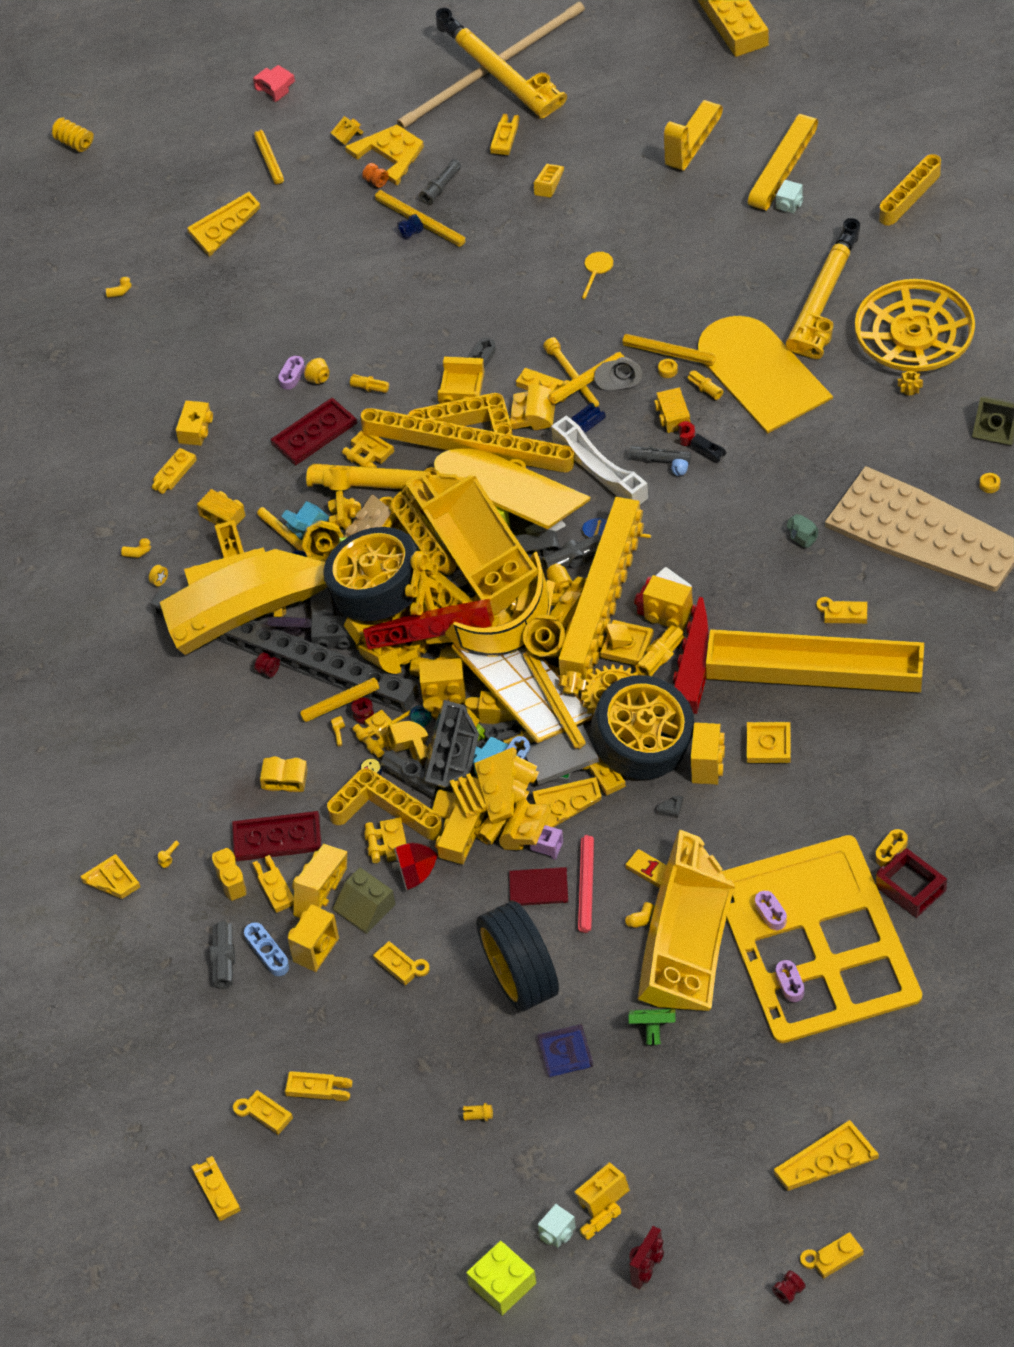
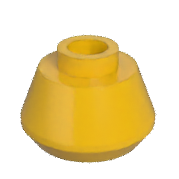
M312 359L305 366L304 377L307 381L320 384L329 378L330 371L324 359Z

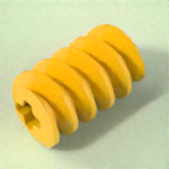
M63 117L57 119L52 127V136L55 140H59L61 143H65L79 152L86 151L94 139V134L91 131L76 125L70 120H65Z

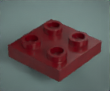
M652 1226L641 1246L634 1247L629 1254L631 1286L639 1290L644 1283L647 1284L650 1281L654 1265L661 1262L665 1253L663 1251L664 1240H662V1231L655 1226Z

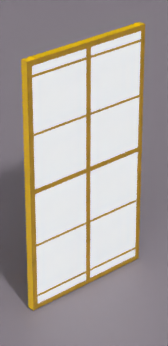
M452 644L453 650L537 743L565 732L523 658V653L528 650L526 647L512 654L487 657L486 655L471 651L467 653L460 650L455 644ZM538 657L576 726L591 721L593 713L587 714V707H583V701L577 695L562 692L563 687L558 686L560 676L543 657Z

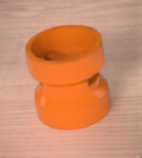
M369 163L364 168L362 177L364 180L372 182L374 186L381 188L386 184L389 174L386 170L379 169L374 163Z

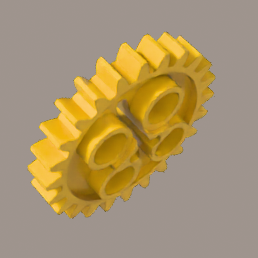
M612 664L609 670L604 665L602 672L596 668L595 675L589 673L588 679H585V690L581 691V700H583V707H587V714L593 713L594 715L603 692L611 684L622 678L638 675V672L632 674L630 667L624 671L623 665L616 669L614 664ZM631 704V706H640V704Z

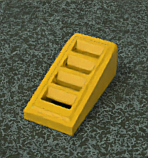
M546 164L534 181V194L551 198L563 174L564 167Z

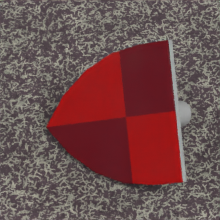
M419 843L402 844L394 847L398 862L392 864V869L394 871H401L405 889L409 890L421 884L430 875L438 854L431 848Z

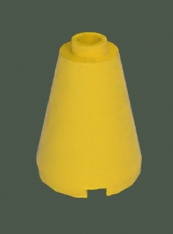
M538 615L531 622H528L523 632V642L529 652L538 657L557 658L560 656L566 639L562 623L550 615Z

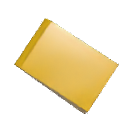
M234 520L214 525L223 558L244 553Z

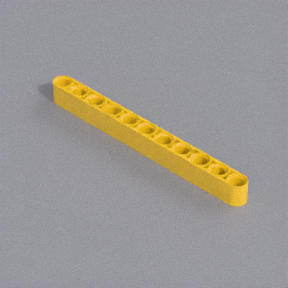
M367 408L361 412V428L368 435L445 450L477 449L495 454L508 461L520 459L527 466L558 472H570L574 467V451L569 446L373 408Z

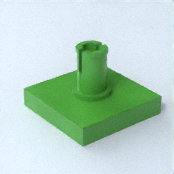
M676 1009L629 1011V1024H646V1044L652 1045V1033H654V1045L661 1044L660 1023L676 1021Z

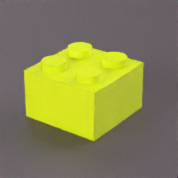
M502 1241L498 1242L466 1272L469 1286L501 1315H504L536 1284L535 1271Z

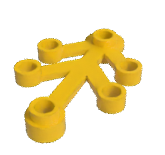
M416 551L410 559L413 576L411 584H408L405 588V594L407 597L417 596L416 602L411 604L410 612L412 615H421L423 613L424 598L427 611L438 609L434 606L431 592L441 593L443 583L426 576V574L436 575L438 565L435 562H429L426 553Z

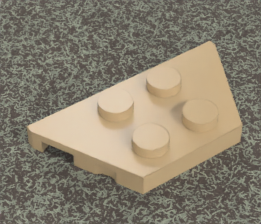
M371 495L364 507L356 514L354 522L346 529L344 537H349L361 530L382 527L392 511L377 497Z

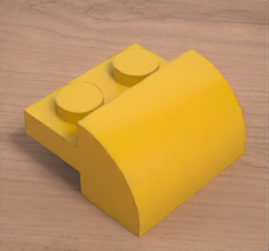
M529 385L528 391L513 394L510 418L512 429L532 426L535 431L550 428L553 425L555 404L549 401L548 398L549 394L553 391L545 386Z
M367 643L358 646L361 656L366 661L392 674L401 673L400 664H407L412 659L418 657L417 650L406 643L369 650Z
M526 799L518 800L514 806V814L512 817H509L499 839L504 850H522L524 845H536L551 812L549 805L529 804Z

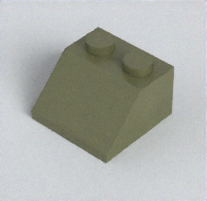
M987 396L980 397L972 437L1013 445L1014 402Z
M360 867L344 883L333 911L367 934L396 905L394 893L391 888Z

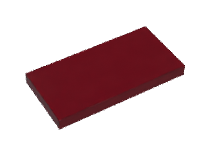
M332 397L275 435L270 441L277 450L296 466L358 424L357 418Z
M319 811L232 821L234 857L236 862L262 859L268 855L270 857L311 853L318 851L322 847Z

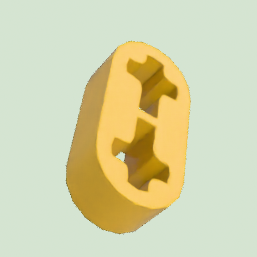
M895 829L886 836L876 850V862L879 866L886 867L896 853H901L907 847L908 836L906 832ZM899 838L902 839L901 841H897V843L894 845V840H898ZM890 851L889 857L882 858V855L885 856Z

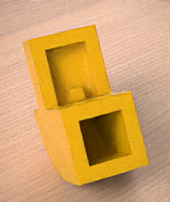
M411 721L389 725L386 736L391 749L395 752L409 749L413 760H417L421 766H424L428 755V748L425 745L429 736L427 731L421 725Z

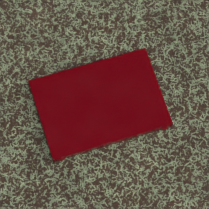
M567 867L509 871L510 901L518 902L521 906L568 903Z

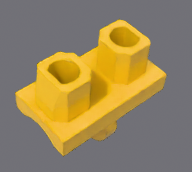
M342 490L337 491L336 499L328 501L330 512L332 514L337 513L329 517V523L336 524L339 528L343 527L346 530L352 524L351 518L356 517V514L361 510V504L353 498H344Z

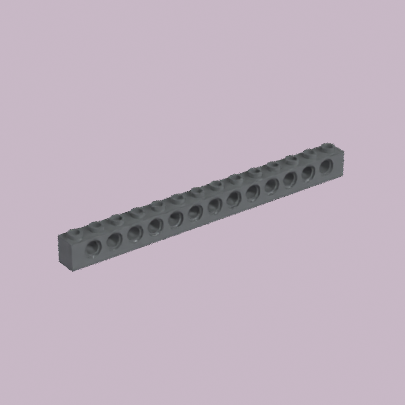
M163 585L150 603L153 615L165 620L160 602L179 592V590ZM251 620L214 639L255 656L265 652L271 658H278L280 665L342 690L350 689L369 679L375 678L380 688L363 697L403 714L410 710L419 696L417 683L411 679H404L395 674L388 673L372 664H365L354 657H347L336 650H329L318 643L306 641L300 636L290 635L282 629L272 628L264 622Z

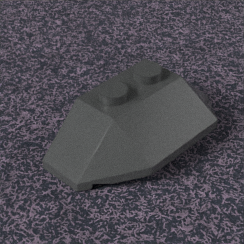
M447 700L443 701L434 726L425 763L424 782L446 788L450 786L451 780L458 781L459 777L465 778L470 773L479 733L464 705Z

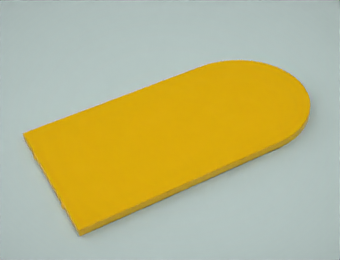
M746 316L722 318L710 324L699 338L698 350L716 355L714 365L705 364L706 367L767 434L833 399L832 394L786 347L776 334L757 319Z
M453 449L438 455L434 462V468L440 473L457 474L458 477L476 476L495 506L546 529L551 528L591 499V497L482 450Z

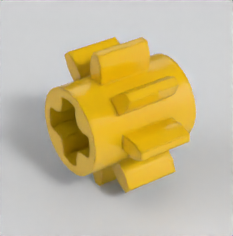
M914 371L902 372L901 378L898 379L900 392L909 396L919 393V388L923 387L920 373L917 374Z
M566 671V675L560 676L558 686L563 687V693L578 695L579 691L585 690L586 680L581 678L582 674L579 672Z

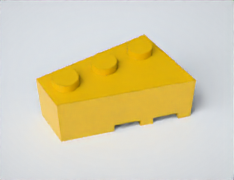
M323 844L318 851L314 852L312 860L304 865L302 873L296 876L292 883V889H294L293 916L300 918L301 914L307 911L311 904L319 908L322 906L327 907L329 899L326 898L330 890H336L347 869L348 851Z

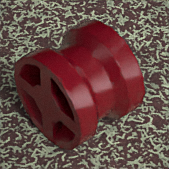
M263 652L258 656L254 669L256 672H263L267 677L272 678L279 669L280 660L276 657L271 658L269 654Z
M361 697L352 703L351 708L356 723L365 724L364 720L374 715L370 699Z

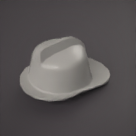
M627 357L602 363L594 373L596 384L601 389L607 391L634 387L642 378L640 366Z

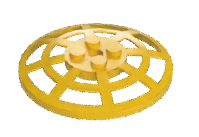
M904 279L879 287L863 300L855 318V333L862 349L880 364L901 371H929L952 363L968 349L975 330L974 314L965 298L946 285L924 279ZM909 289L929 290L939 293L940 296L935 303L927 300L911 299ZM901 290L902 301L895 302L883 310L874 304L881 297ZM947 298L954 301L961 308L966 318L954 321L951 314L942 307ZM912 306H923L930 308L927 313L913 311ZM901 307L905 309V312L899 314L896 318L889 315V313ZM868 309L877 315L873 324V332L861 331L862 319ZM940 313L948 324L938 326L934 316ZM882 320L891 325V332L879 333V326ZM968 325V338L962 348L953 346L956 338V329ZM917 329L919 332L913 333L910 330ZM950 331L947 343L937 340L938 333ZM863 339L875 340L877 346L887 355L880 357L865 344ZM881 340H892L897 346L890 351ZM931 346L941 349L929 356H925L923 351ZM903 350L915 351L917 358L904 357L899 354ZM946 352L955 353L949 358L939 361L937 363H927V361L938 358ZM897 359L904 362H918L919 365H903L891 362V360Z

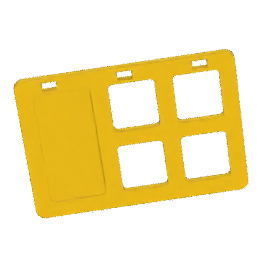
M850 835L842 836L721 871L728 881L731 880L736 887L732 894L734 903L730 904L726 918L772 1035L778 1043H787L921 1002V988L855 837ZM759 892H772L785 910L787 922L783 929H770L757 911L755 897ZM761 900V903L764 902L769 907V901ZM860 910H867L880 941L833 954L819 923ZM773 913V919L780 921V918H776V916ZM802 928L816 959L797 965L796 968L802 982L816 978H823L825 980L836 1010L798 1022L788 1023L775 994L776 990L781 989L776 978V972L768 973L766 971L755 942ZM754 951L757 959L750 962L747 952ZM881 959H888L901 991L859 1004L852 1003L840 972ZM783 969L782 972H785L787 978H789L790 972H788L786 969ZM777 1008L780 1017L773 1020L770 1010Z

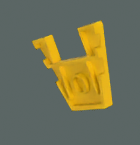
M394 125L351 143L345 149L348 154L357 160L371 149L395 164L387 170L389 174L388 180L395 185H399L401 177L407 173L409 165L415 161L423 149L424 143L399 125Z

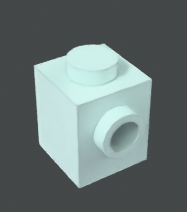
M784 180L776 194V209L794 214L797 207H800L803 202V185Z
M557 1204L538 1223L541 1240L548 1245L553 1244L557 1248L571 1238L573 1230L576 1228L575 1217Z

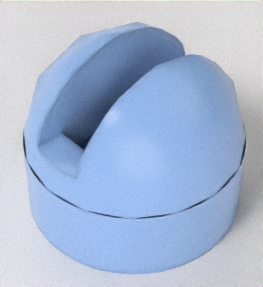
M674 459L671 466L673 474L676 476L686 474L688 462L683 459Z

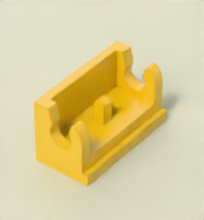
M609 1162L575 1191V1195H577L583 1209L587 1207L590 1216L593 1218L603 1209L607 1210L606 1207L609 1204L617 1202L630 1189L625 1174Z

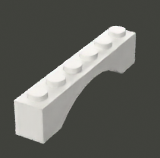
M567 415L551 426L553 442L571 447L574 451V460L616 496L640 501V504L648 499L647 482L635 472L621 469L606 459L590 442L580 426Z

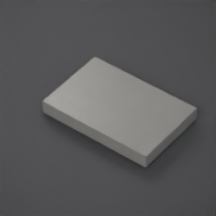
M583 725L578 726L586 742L581 749L574 748L566 732L540 743L530 745V752L526 759L537 766L536 771L539 774L536 781L538 785L599 762Z

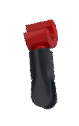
M683 421L678 424L680 445H691L715 463H719L720 457L727 454L722 446L709 441L698 433L695 435V427L691 422Z

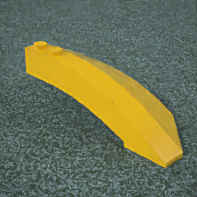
M421 472L406 481L405 484L478 598L480 600L490 599L494 616L509 607L539 571L494 506L476 476L458 477L457 474L441 473V475H431L430 472Z
M273 549L218 570L160 602L168 631L176 648L184 655H187L244 623L292 603L304 601L327 588L323 575L325 562Z
M679 830L655 903L643 958L638 1000L657 1007L710 1011L722 934L732 894L736 887L731 880L728 881L721 872L723 869L714 856H709L703 847L705 844L701 838L683 830Z

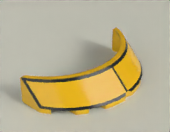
M537 552L533 553L530 557L539 573L536 575V582L533 585V593L535 595L529 607L515 620L498 627L477 628L454 622L445 634L460 650L467 653L471 651L483 654L487 657H498V655L515 653L526 647L523 642L525 626L538 615H548L549 610L548 587Z

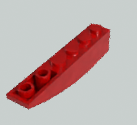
M699 597L697 605H693L691 614L693 620L689 621L687 626V634L689 635L688 638L683 640L682 650H684L683 655L680 654L678 659V667L680 668L678 672L675 671L673 678L674 687L688 700L693 714L698 713L707 679L706 659L709 632L703 597Z
M484 599L425 611L421 615L401 617L364 628L363 632L369 650L446 635L445 632L454 622L477 628L491 627L494 615L490 599Z

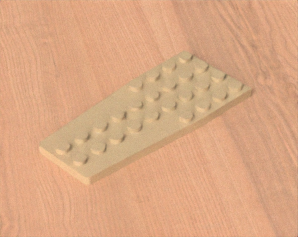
M865 466L825 521L826 528L876 550L993 592L1000 588L1014 567L1013 537L916 487Z

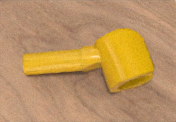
M341 716L331 720L338 747L342 746L340 729L345 728Z
M174 841L166 851L158 853V863L163 868H167L172 863L173 859L170 855L179 845L178 841Z

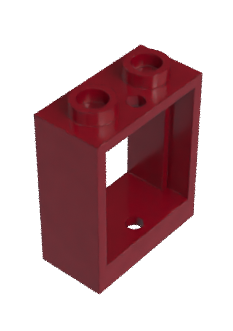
M905 848L901 853H896L886 867L883 866L876 873V886L912 916L918 918L946 892L947 878L908 848ZM905 864L931 882L915 897H912L890 880Z

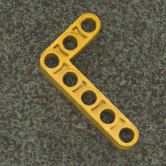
M703 100L686 126L671 121L667 123L664 130L666 165L683 171L687 168L719 121L723 111L722 105Z
M490 393L418 408L408 413L410 416L462 426L489 421L493 432L513 435L505 401L499 393Z
M432 467L423 471L430 472L431 475H441L439 471ZM406 486L392 499V510L419 549L428 555L429 562L437 563L438 571L443 575L452 574L457 564L421 513L420 506Z
M368 768L358 771L327 804L329 818L334 825L345 824L370 800L395 818L401 817L404 824L429 840H437L438 836L443 834L442 821L438 813Z

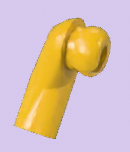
M122 277L118 287L106 288L107 298L123 296L131 288L130 278Z
M146 538L141 539L137 547L123 546L121 555L123 557L140 558L150 551V540Z
M645 902L641 912L633 913L625 918L626 925L633 928L647 925L650 921L654 905Z

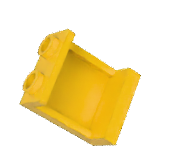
M444 356V373L441 388L437 392L439 404L480 396L485 373L483 358Z

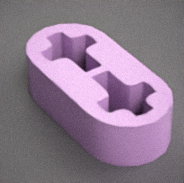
M292 356L286 361L278 376L281 388L289 390L297 385L305 369L302 357Z
M759 892L755 897L757 911L770 929H783L787 922L785 910L772 892ZM761 900L769 901V907L764 902L761 903ZM774 913V915L776 916V918H780V921H777L776 919H773V915H772V914Z
M788 960L779 962L776 966V978L784 997L790 1002L800 1001L804 997V984L795 964ZM783 969H786L788 972H790L789 978H787L785 972H782ZM793 984L794 989L798 990V993L790 991V985Z

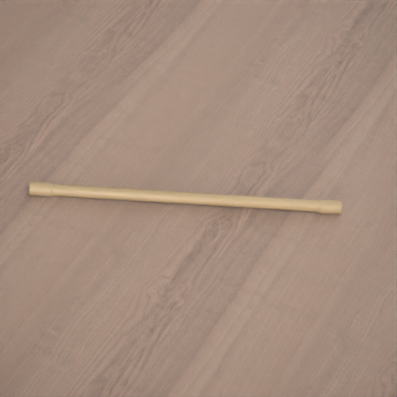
M577 2L565 12L498 56L507 61L569 19H573L585 10L583 4ZM483 66L479 67L417 109L397 120L398 125L405 129L418 118L489 72Z

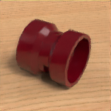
M789 1270L783 1276V1280L777 1282L772 1287V1291L781 1302L789 1305L795 1299L796 1293L800 1294L806 1288V1285L795 1272Z

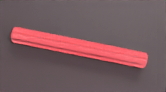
M584 835L581 838L578 930L584 933H588L592 928L594 838L589 835Z

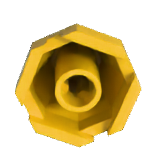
M319 520L306 528L301 545L308 558L326 562L331 551L338 545L339 538H344V535L338 525Z

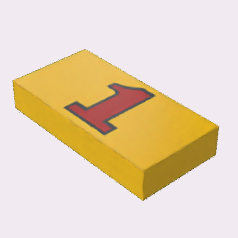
M640 849L625 864L626 869L660 888L667 865Z

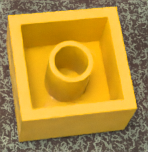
M653 575L643 593L645 620L667 627L673 625L684 631L692 614V587Z
M461 658L419 662L423 703L427 698H435L441 701L447 700L457 704H465L466 690Z
M694 723L691 752L692 783L718 785L719 776H723L725 733H721L720 724Z
M312 904L307 911L301 914L299 923L290 930L287 937L293 962L317 972L339 940L334 914Z

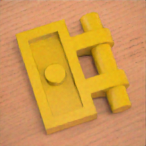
M362 430L350 440L353 448L350 450L345 447L342 450V454L347 456L349 461L360 464V467L377 468L373 464L375 460L382 464L395 452L394 446L377 436L365 434ZM362 452V453L366 454L367 456H366L365 458H363V457L360 456L359 454Z
M383 710L364 720L367 728H362L359 724L353 727L357 739L367 745V750L371 754H375L380 758L384 755L382 750L384 747L388 751L392 750L386 736L388 729L386 727L374 734L378 740H373L371 737L364 740V737L392 721Z
M401 817L380 821L381 829L377 830L374 829L373 823H366L364 836L369 844L367 851L372 862H380V856L383 855L387 856L388 862L396 861L397 857L394 847L407 844ZM383 839L384 845L379 846L377 840Z

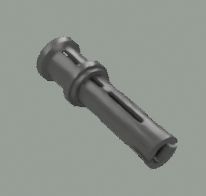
M452 159L435 180L429 181L428 187L419 193L420 200L427 205H432L436 196L442 194L443 187L461 169V163L456 159Z

